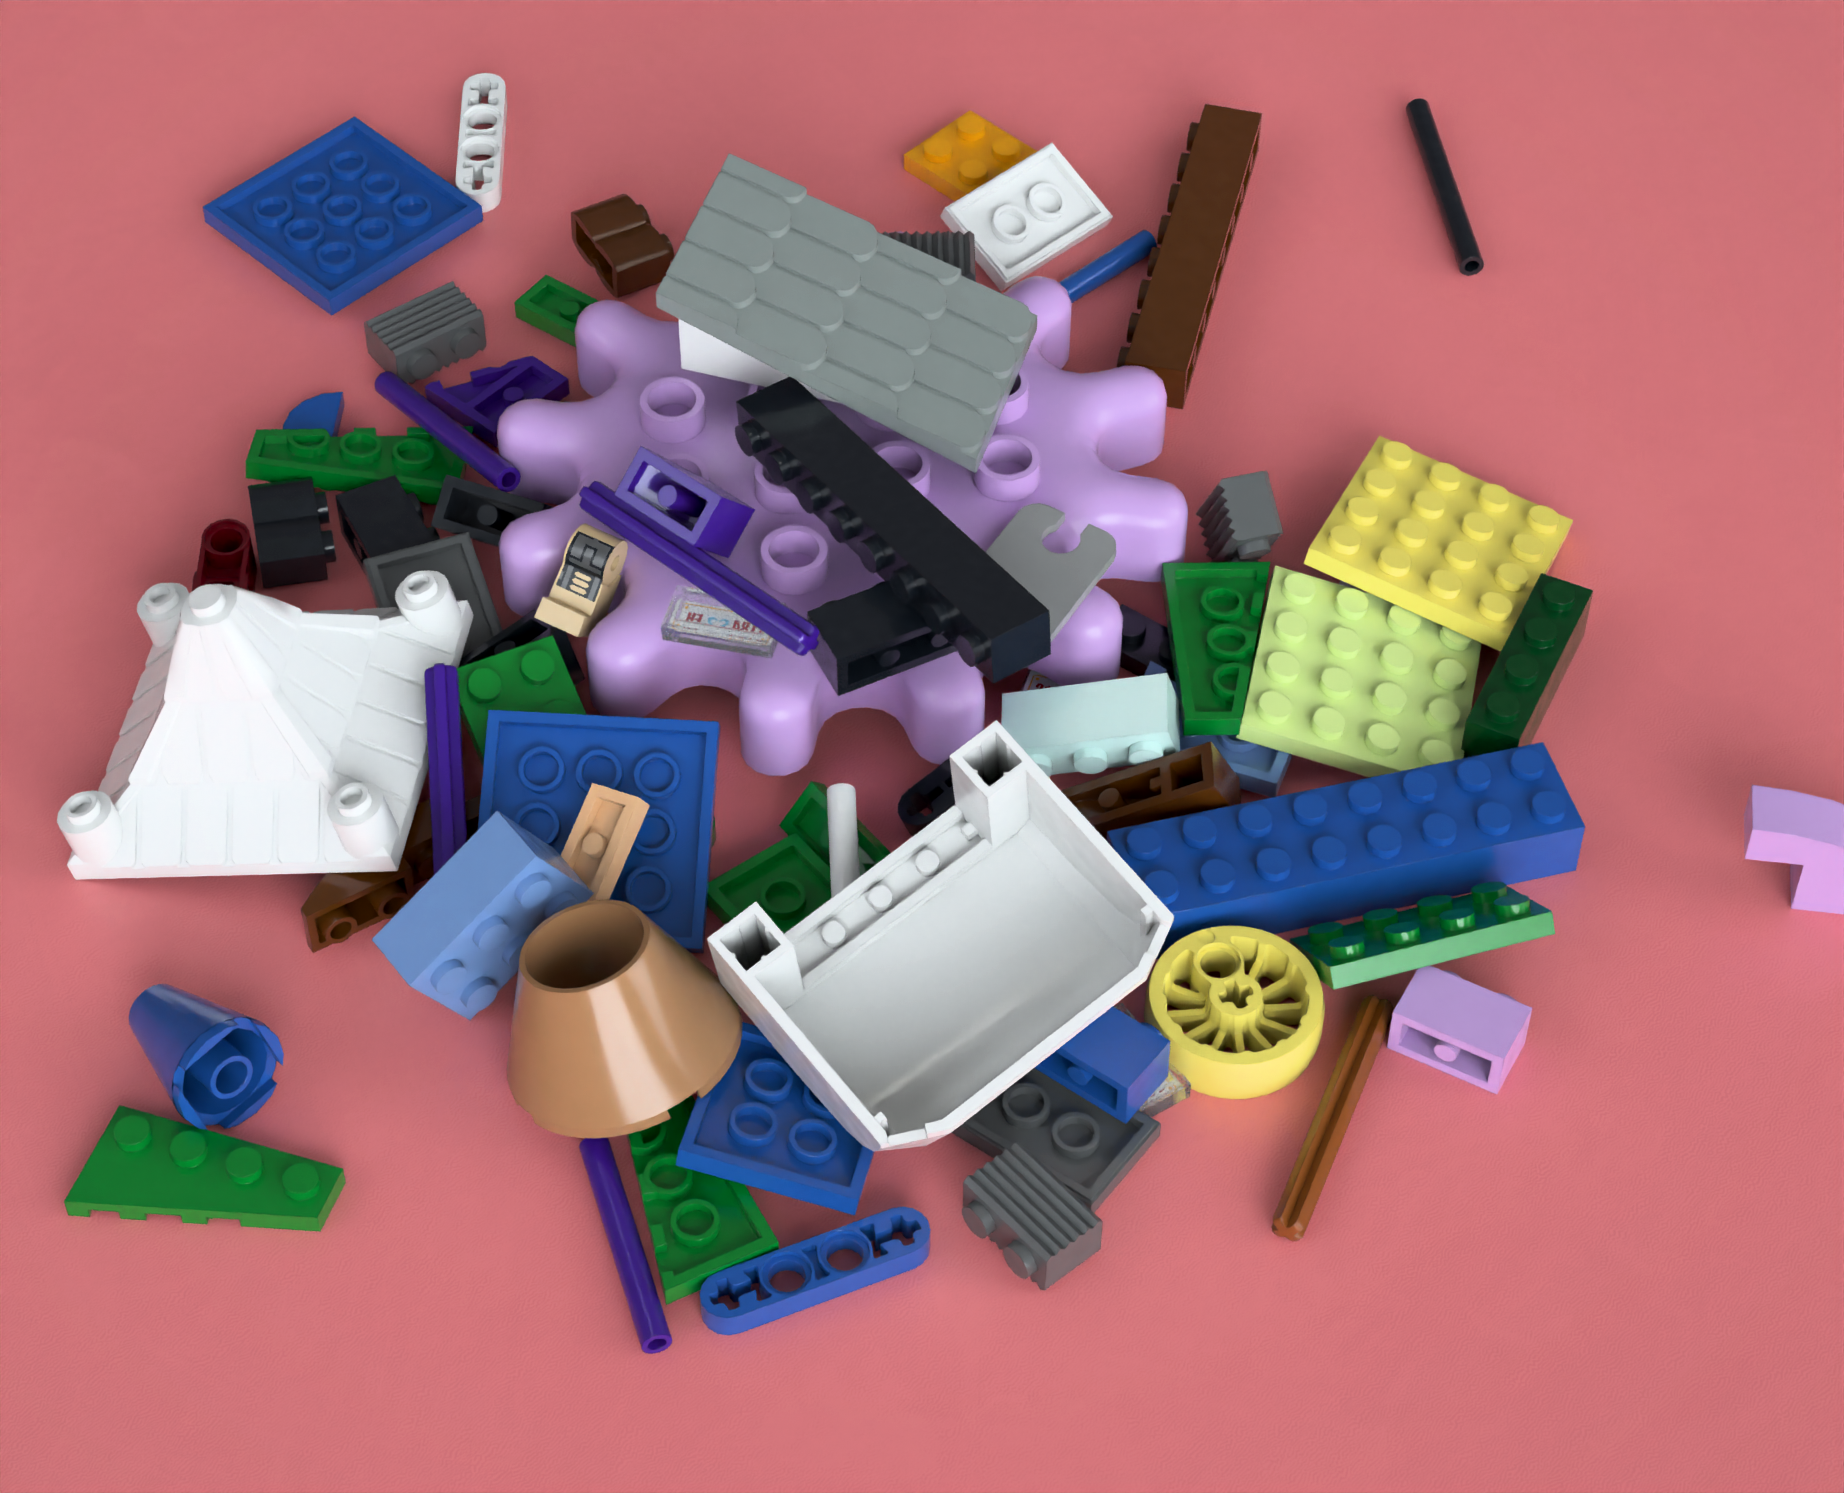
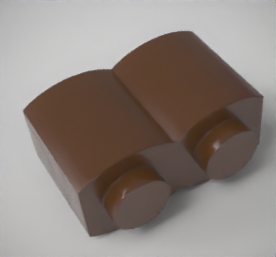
M621 194L571 212L572 240L584 260L595 268L600 280L614 297L619 298L660 283L664 276H666L670 263L675 257L673 246L667 235L664 233L659 234L651 225L649 215L642 204L636 205L628 195Z

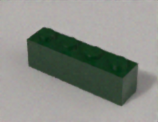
M1543 573L1540 574L1466 720L1461 749L1464 750L1463 758L1531 744L1584 636L1593 590Z

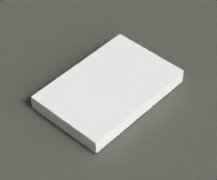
M1050 143L945 207L940 217L953 233L960 231L965 234L971 231L974 234L975 260L1002 292L1107 226L1113 215L1055 145Z

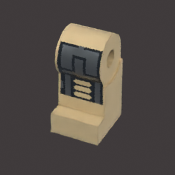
M586 523L580 525L566 546L563 563L549 597H542L534 618L576 637H588L596 624L606 617L622 576L620 573L627 556V542Z

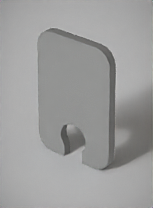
M1036 503L1020 509L986 553L1049 610L1050 639L1052 642L1114 562L1116 557V541L1108 532L1088 524L1080 534L1079 545L1073 551L1059 554L1050 552L1044 547L1042 542L1047 535L1057 531L1063 524L1065 513L1049 505Z

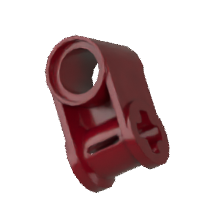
M234 519L218 520L210 524L204 530L201 537L198 567L193 577L192 591L206 584H223L255 592L257 565L249 529L244 523Z

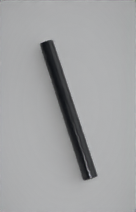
M1414 99L1406 106V114L1460 272L1467 276L1475 275L1483 269L1484 261L1429 103L1425 99Z

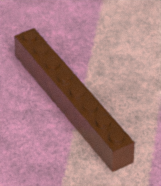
M1205 104L1200 122H1191L1186 147L1190 154L1182 152L1180 156L1177 181L1181 183H1172L1167 205V212L1171 213V215H1162L1158 230L1157 244L1161 245V248L1152 247L1147 270V276L1151 277V280L1143 279L1141 281L1137 300V309L1141 310L1140 314L1133 312L1131 314L1127 331V343L1131 344L1130 347H1121L1117 361V367L1142 366L1153 370L1163 380L1167 393V407L1183 409L1259 151L1262 113Z

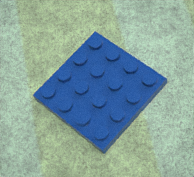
M355 116L203 206L204 218L207 224L331 316L483 221L482 206Z
M488 710L478 830L496 811H499L554 848L561 856L592 783L641 798L650 807L609 900L623 901L637 907L690 953H704L720 724L717 721Z

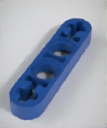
M891 1208L718 1271L709 1276L701 1286L699 1295L702 1320L710 1330L717 1334H739L913 1270L923 1264L929 1256L931 1238L929 1222L921 1212L913 1208ZM902 1232L906 1239L913 1238V1243L904 1246L899 1239H892V1234ZM871 1241H874L875 1252L880 1250V1257L878 1258L873 1257ZM843 1249L853 1250L863 1259L859 1266L846 1271L832 1267L827 1260L831 1254ZM786 1270L797 1272L805 1280L800 1288L790 1292L779 1291L773 1288L769 1282L775 1274ZM754 1283L759 1284L761 1301L757 1300L756 1290H751V1285ZM729 1295L733 1302H739V1307L728 1310L724 1303L718 1302V1298Z

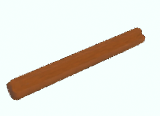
M1369 995L1363 999L1273 1215L1271 1228L1278 1237H1286L1291 1241H1298L1304 1236L1391 1022L1394 1008L1387 999H1379L1374 995Z

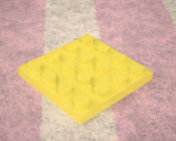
M1379 435L1310 545L1303 564L1501 652L1540 574H1547L1568 535L1573 520L1558 514L1548 506L1537 505L1508 492L1500 485L1489 484L1460 471L1452 464L1439 462L1412 450L1404 443L1391 441Z

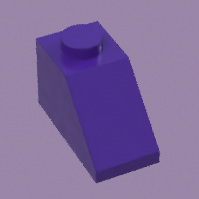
M640 446L614 493L615 496L694 547L729 558L755 511L754 508L714 483L643 446Z

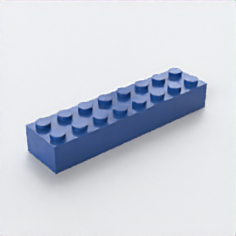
M1541 742L1107 831V842L1174 915L1172 926L1156 958L1159 959L1171 945L1181 938L1206 928L1246 926L1278 934L1311 927L1320 923L1363 916L1372 910L1396 909L1415 905L1420 899L1429 896L1447 895L1453 897L1471 893V888L1481 883L1503 882L1506 885L1576 871L1585 825L1544 743Z

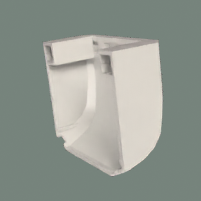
M997 720L949 756L955 805L809 916L783 934L759 904L754 902L707 938L722 986L846 1131L864 1147L874 1152L927 1146L953 1132L1146 981L1174 921V915Z

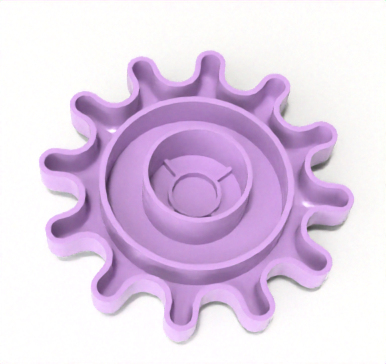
M1040 276L1029 277L1014 284L1003 293L1028 306L1031 313L1038 315L1037 331L976 473L844 404L818 399L985 552L1020 509L1030 504L1041 503L1065 513L1063 524L1057 531L1047 535L1042 542L1044 547L1050 552L1059 554L1073 551L1079 545L1080 534L1088 524L1098 527L1113 536L1116 541V557L1101 579L1119 578L1142 582L1161 581L1162 563H1184L1188 522V507L1184 494L1170 482L1158 478L1118 472L1154 461L1162 452L1167 408V393L1163 380L1153 370L1142 366H1121L1092 373H1076L1062 370L1069 360L1072 303L1067 290L1054 279ZM601 300L585 307L578 316L575 327L578 376L581 387L594 398L577 402H560L537 398L526 399L508 406L499 417L497 425L499 456L514 466L521 475L519 485L510 493L558 506L526 514L511 521L502 532L498 545L505 602L512 611L525 616L532 610L537 611L542 597H549L562 566L566 546L580 525L586 523L627 542V556L620 573L622 575L608 610L609 614L599 621L590 632L586 645L589 690L593 707L603 716L642 718L653 712L668 698L684 688L703 685L724 689L739 698L741 755L744 761L756 772L768 776H785L797 772L807 765L814 753L818 733L824 722L834 714L851 708H873L883 710L896 717L904 727L913 748L919 756L939 765L948 760L949 756L983 731L985 689L982 677L985 675L975 666H968L962 660L958 651L838 696L811 651L805 656H800L775 641L771 655L764 656L666 639L679 606L689 602L728 608L583 511L579 505L582 498L579 495L580 490L583 486L589 487L594 481L601 482L616 492L640 446L714 483L755 509L729 558L706 550L703 551L808 620L807 611L818 608L826 602L840 600L872 588L877 583L885 580L877 573H870L864 567L860 557L846 543L837 542L827 525L814 513H807L800 505L797 497L783 484H776L770 477L767 469L754 456H747L740 448L735 436V427L739 425L736 401L766 387L681 369L679 322L660 321L651 318L630 305L616 300ZM1095 585L1051 642V654L1025 668L1041 673L1060 686L1116 679L1120 670L1123 615L1118 602L1109 593Z

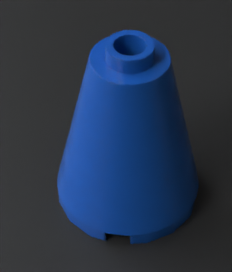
M157 984L149 987L132 1004L129 1012L130 1028L178 1113L196 1128L208 1130L206 1126L220 1124L224 1129L235 1127L256 1114L272 1096L277 1085L272 1076L277 1062L283 1066L284 1053L278 1036L261 1021L169 984Z

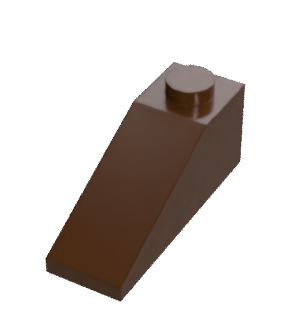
M1211 741L1061 790L1106 841L1107 831L1241 804L1239 777Z

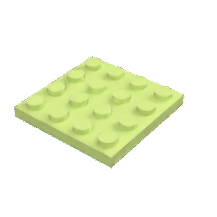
M1275 565L1269 580L1257 636L1240 733L1236 735V738L1367 777L1462 759L1464 757V750L1461 749L1465 723L1471 712L1482 643L1368 592Z

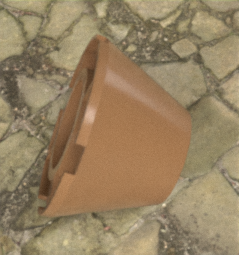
M592 900L575 904L544 920L528 936L521 949L507 1061L508 1084L517 1105H520L532 1115L535 1124L553 1133L576 1138H608L645 1130L671 1119L668 1109L684 1101L696 1091L698 1096L703 1098L722 1079L734 1061L740 1047L743 1026L741 1012L737 1002L720 983L718 976L637 907L618 900Z

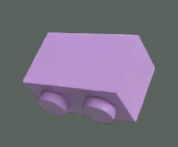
M1431 965L1418 968L1392 1013L1387 1048L1489 1092L1498 1094L1525 1044L1532 1007L1517 1002L1509 995L1496 993L1464 980L1454 972L1440 970Z

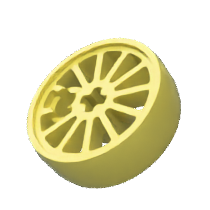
M1217 926L1202 929L1181 938L1162 954L1148 980L1145 995L1144 1022L1157 1028L1166 1039L1170 1040L1168 1074L1178 1082L1192 1090L1213 1097L1225 1099L1256 1098L1286 1087L1295 1081L1310 1064L1322 1035L1325 1013L1324 995L1320 979L1311 962L1288 941L1257 928ZM1244 970L1250 971L1249 974L1246 975ZM1219 971L1220 978L1211 977L1206 973ZM1262 977H1267L1275 982L1263 990L1259 985ZM1183 982L1189 983L1190 990L1183 988L1179 985ZM1288 997L1293 998L1296 1002L1278 1004ZM1167 1005L1178 1008L1180 1010L1169 1011L1167 1010ZM1298 1024H1299L1298 1029H1294V1028H1291V1027L1286 1026V1025H1298ZM1244 1046L1248 1047L1250 1050L1245 1051ZM1230 1047L1233 1053L1223 1051L1225 1048Z

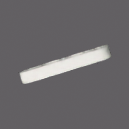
M492 73L476 74L464 82L455 178L456 188L482 206V213L496 208L502 196L508 104L505 81L500 76ZM488 96V104H480L482 97ZM478 124L494 125L493 127L488 129L472 128L473 126ZM476 155L492 156L491 158L482 161H475L470 159L471 157ZM475 181H484L482 189L475 190Z

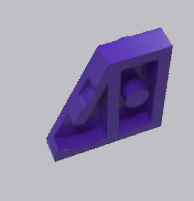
M534 356L509 361L501 367H487L470 372L471 382L443 389L440 380L425 386L426 399L461 425L474 426L473 433L494 447H498L497 425L499 417L508 406L521 400L535 398L561 401L570 394L568 378Z

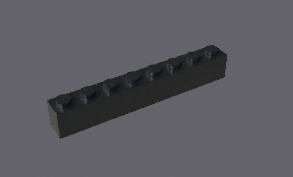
M787 377L736 401L739 425L735 427V436L742 451L747 456H754L767 469L770 477L776 484H783L797 497L800 505L807 513H814L827 525L837 542L846 543L860 557L864 567L870 573H877L885 580L903 604L909 603L923 616L926 624L934 634H942L958 650L962 660L968 666H975L994 684L1051 654L1049 610L801 383L792 377Z

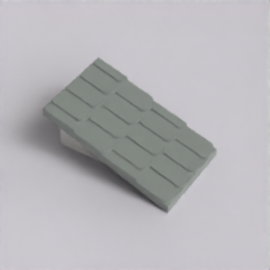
M730 153L721 168V172L718 173L703 206L700 207L691 224L685 240L681 243L671 262L666 276H664L656 291L657 308L678 318L681 369L768 387L787 377H792L816 398L844 404L974 473L979 468L1037 331L1038 315L1031 313L1028 306L1024 303L962 276L960 268L877 232L874 225L870 222L808 195L806 187Z

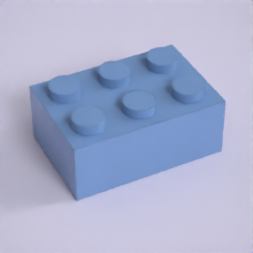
M496 811L372 938V941L410 987L471 1020L479 1011L485 1009L494 1001L497 992L518 972L521 949L532 931L553 914L575 904L586 902L594 893L554 848L499 811Z

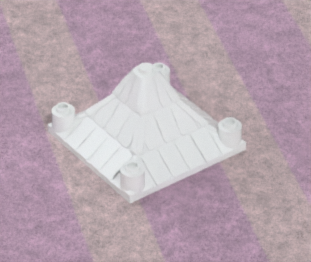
M430 570L414 572L399 584L395 591V601L399 609L396 607L366 608L357 611L344 609L322 610L310 613L309 611H301L300 608L275 598L233 585L206 584L190 593L180 583H159L150 587L138 602L137 613L153 645L145 663L146 668L141 674L133 695V703L127 711L120 730L119 740L115 744L108 762L106 775L101 781L98 791L91 790L74 794L63 804L58 812L57 823L72 849L67 866L75 880L398 871L429 767L424 672L437 663H444L456 668L459 667L474 616L468 600L456 601L445 575L438 571Z

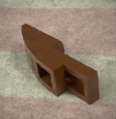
M481 795L465 802L467 841L478 831ZM430 799L418 804L398 871L327 873L317 884L301 908L307 944L313 953L331 944L343 942L353 934L384 919L393 918L415 895L414 885L426 879H431L434 876Z

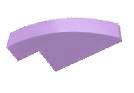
M1752 785L1744 812L1745 859L1790 864L1791 909L1844 914V804L1797 791Z

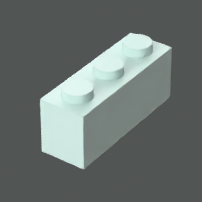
M1167 673L1002 693L1001 725L1048 777L1073 772L1096 774L1103 772L1106 768L1136 766L1180 751L1179 700Z

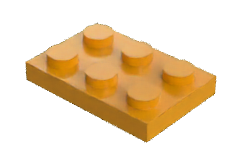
M969 110L905 153L904 170L951 200L957 201L1037 151Z

